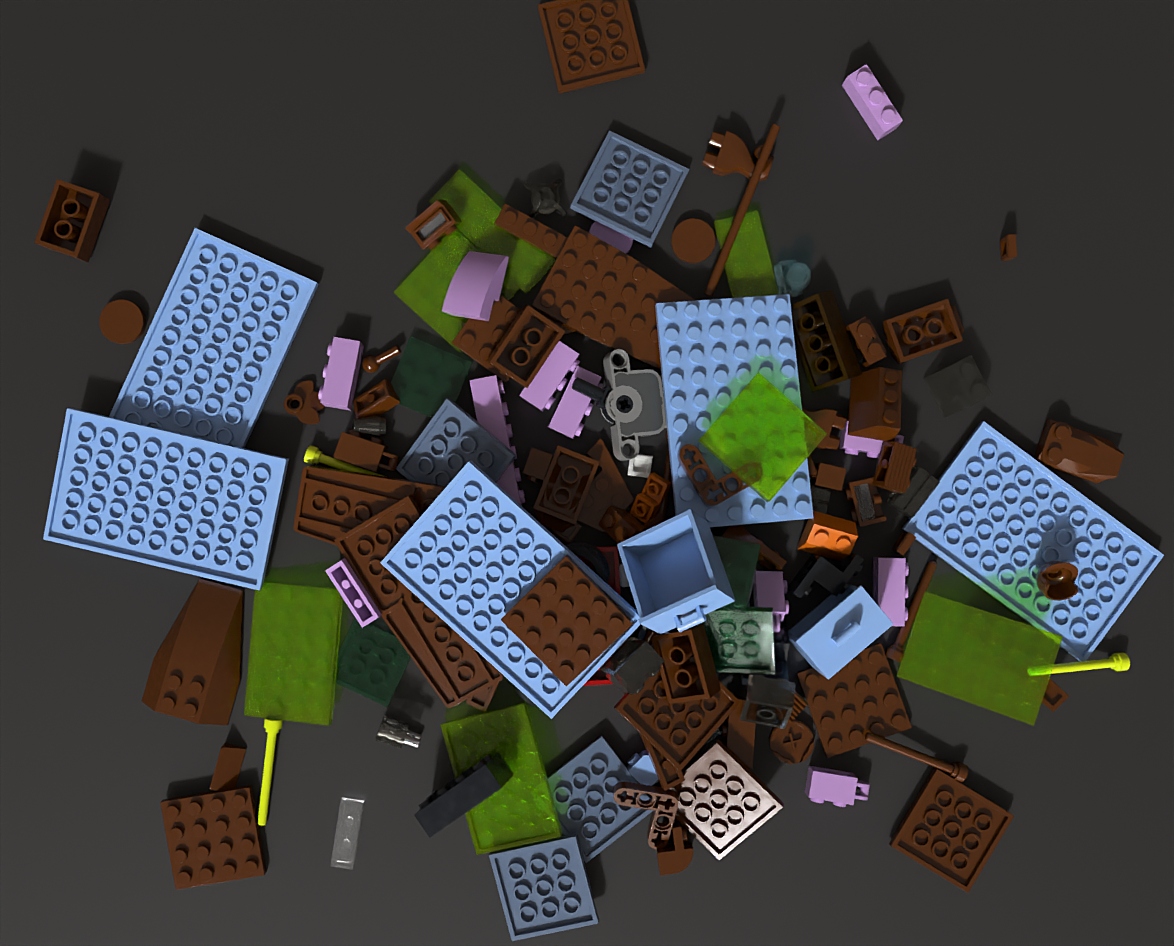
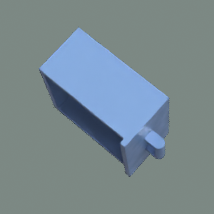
M691 509L617 544L640 618L638 619L639 624L659 634L676 627L679 632H682L706 621L705 614L736 601L709 524Z
M849 584L842 595L838 594L837 597L832 594L829 595L788 630L789 641L806 661L829 680L889 629L893 622L861 585L856 587Z

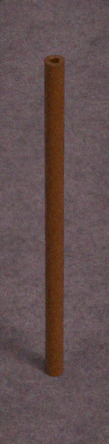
M772 124L704 292L708 296L712 297L780 130V126Z

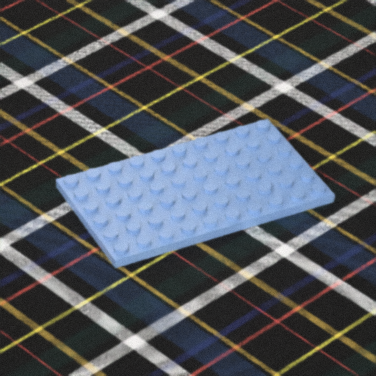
M194 228L109 417L245 448L319 284Z
M790 294L656 303L655 311L675 516L691 509L705 519L709 527L814 518ZM691 444L696 446L716 480L749 462H755L761 466L762 477L754 484L715 506H707L701 501L679 463L677 454L684 445ZM685 450L684 459H690L693 464L688 466L691 470L693 467L700 465L699 461L693 462L691 457L694 453ZM747 467L748 472L740 476L742 481L750 476L754 479L753 474L756 473V470ZM697 469L694 477L697 481L703 482L706 479V473L702 469ZM734 478L726 480L725 485L727 489L734 491L737 488V481ZM721 487L714 492H711L709 489V495L706 497L708 500L713 499L715 502V496L723 491Z
M67 408L43 539L260 591L263 589L289 459L83 410Z
M984 421L979 423L902 527L905 532H910L916 536L917 541L1079 661H1086L1164 556ZM1050 561H1061L1076 566L1078 569V576L1075 580V584L1078 586L1077 594L1061 601L1046 598L1036 584V575L1040 567Z
M471 460L380 562L551 719L640 626L638 611ZM568 554L634 622L566 687L501 621V618Z

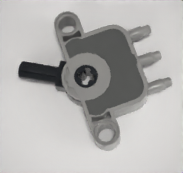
M616 349L605 355L603 359L606 384L603 389L579 377H576L573 381L572 389L597 401L596 406L600 408L603 417L613 424L610 428L614 456L620 461H626L638 456V437L658 434L664 428H667L662 375L650 369L631 371L629 356L626 351ZM613 355L619 358V366L613 363ZM624 445H627L630 449L628 456L623 453Z

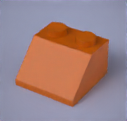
M813 511L814 518L808 519L797 549L841 561L849 556L858 538L856 523Z

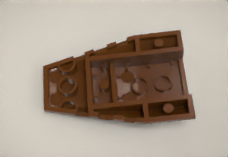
M203 578L199 579L153 659L142 697L144 704L155 712L197 724L226 726L229 724L241 682L240 663L242 653L240 651L244 590Z

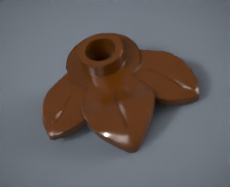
M313 381L299 383L294 393L289 394L284 400V408L289 414L296 415L302 423L310 425L320 422L317 412L321 411L325 406L320 403L319 392H314ZM294 401H299L297 408L292 407Z

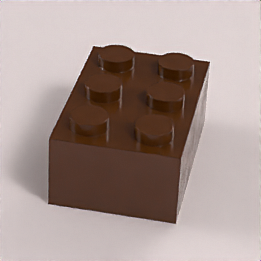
M57 179L34 243L61 254L89 262L110 200L100 193Z
M524 305L486 362L523 387L528 388L565 331L529 305Z

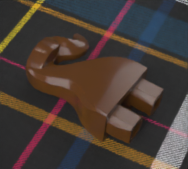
M713 131L709 145L719 148L720 151L718 155L706 151L702 165L712 169V173L725 176L731 173H740L750 179L755 164L743 139L729 131H726L725 134ZM764 145L755 148L753 156L756 161ZM769 155L759 181L767 179L774 156Z
M802 407L805 442L819 449H838L840 438L832 436L830 433L832 427L843 430L847 418L837 414L836 410L829 408L809 411Z

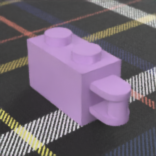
M846 421L844 429L841 430L839 448L845 449L846 454L858 455V452H865L867 457L880 459L879 456L881 455V447L884 441L848 435V421ZM897 435L894 442L903 444L904 436Z
M755 571L753 578L755 622H762L763 632H780V622H783L785 614L789 612V601L785 600L784 596L787 593V581L783 580V572Z
M809 766L805 793L811 801L816 803H824V800L831 801L836 806L846 807V804L854 805V799L868 800L870 783L859 781L853 773ZM857 786L860 787L859 793H856Z

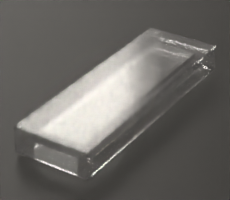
M341 798L331 867L353 870L364 801Z

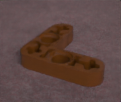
M691 444L684 445L677 454L679 463L701 501L707 506H715L754 484L762 477L761 466L755 462H749L716 480L696 446ZM685 450H687L688 452L692 451L694 453V455L691 457L693 462L696 463L697 461H699L700 465H697L690 470L688 466H691L693 464L690 461V459H684L683 456L686 454ZM747 467L756 470V473L753 474L754 479L750 476L742 481L740 476L748 472ZM697 469H702L706 473V479L703 482L697 481L694 477ZM728 478H734L737 481V488L734 491L727 489L725 485ZM721 487L723 492L715 496V502L713 499H707L706 496L709 495V489L711 492H714Z
M626 781L618 782L613 788L615 802L623 806L653 810L647 832L648 844L656 850L664 848L668 843L678 808L676 792L672 789L665 791L662 787ZM623 791H627V793H625L624 796L620 795L623 793ZM644 793H648L652 796L647 801L641 800L639 798ZM660 816H667L669 818L664 823L657 821V818ZM659 830L661 833V837H659L658 840H655L657 838Z

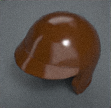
M1061 561L1047 562L1037 572V587L1048 599L1057 601L1069 599L1078 592V586L1075 584L1078 569L1070 563Z

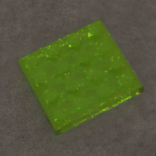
M457 230L450 236L446 235L441 240L442 243L427 255L394 293L453 348L461 353L462 351L451 342L468 318L447 314L442 311L449 285L463 258L469 251H481ZM505 274L500 295L509 301L520 287Z
M758 372L698 441L768 503L827 433Z

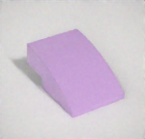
M469 251L452 278L442 311L453 316L489 321L493 301H499L509 257Z

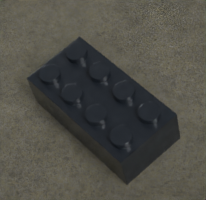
M499 752L493 756L489 753L480 759L476 765L470 766L463 771L456 779L453 778L446 783L439 791L436 790L429 795L426 800L418 805L420 810L414 816L429 838H431L500 790L514 774Z

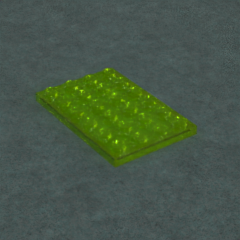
M264 581L261 590H255L244 716L327 726L332 724L343 598L337 589Z
M924 591L897 677L1034 726L1063 636Z
M526 702L443 722L440 725L455 779L467 768L476 765L487 754L490 753L493 756L498 752L514 774L500 790L465 813L476 855L562 836L561 825Z

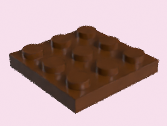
M500 295L499 301H493L489 321L468 318L451 343L502 381L507 382L510 377L486 361L520 309Z

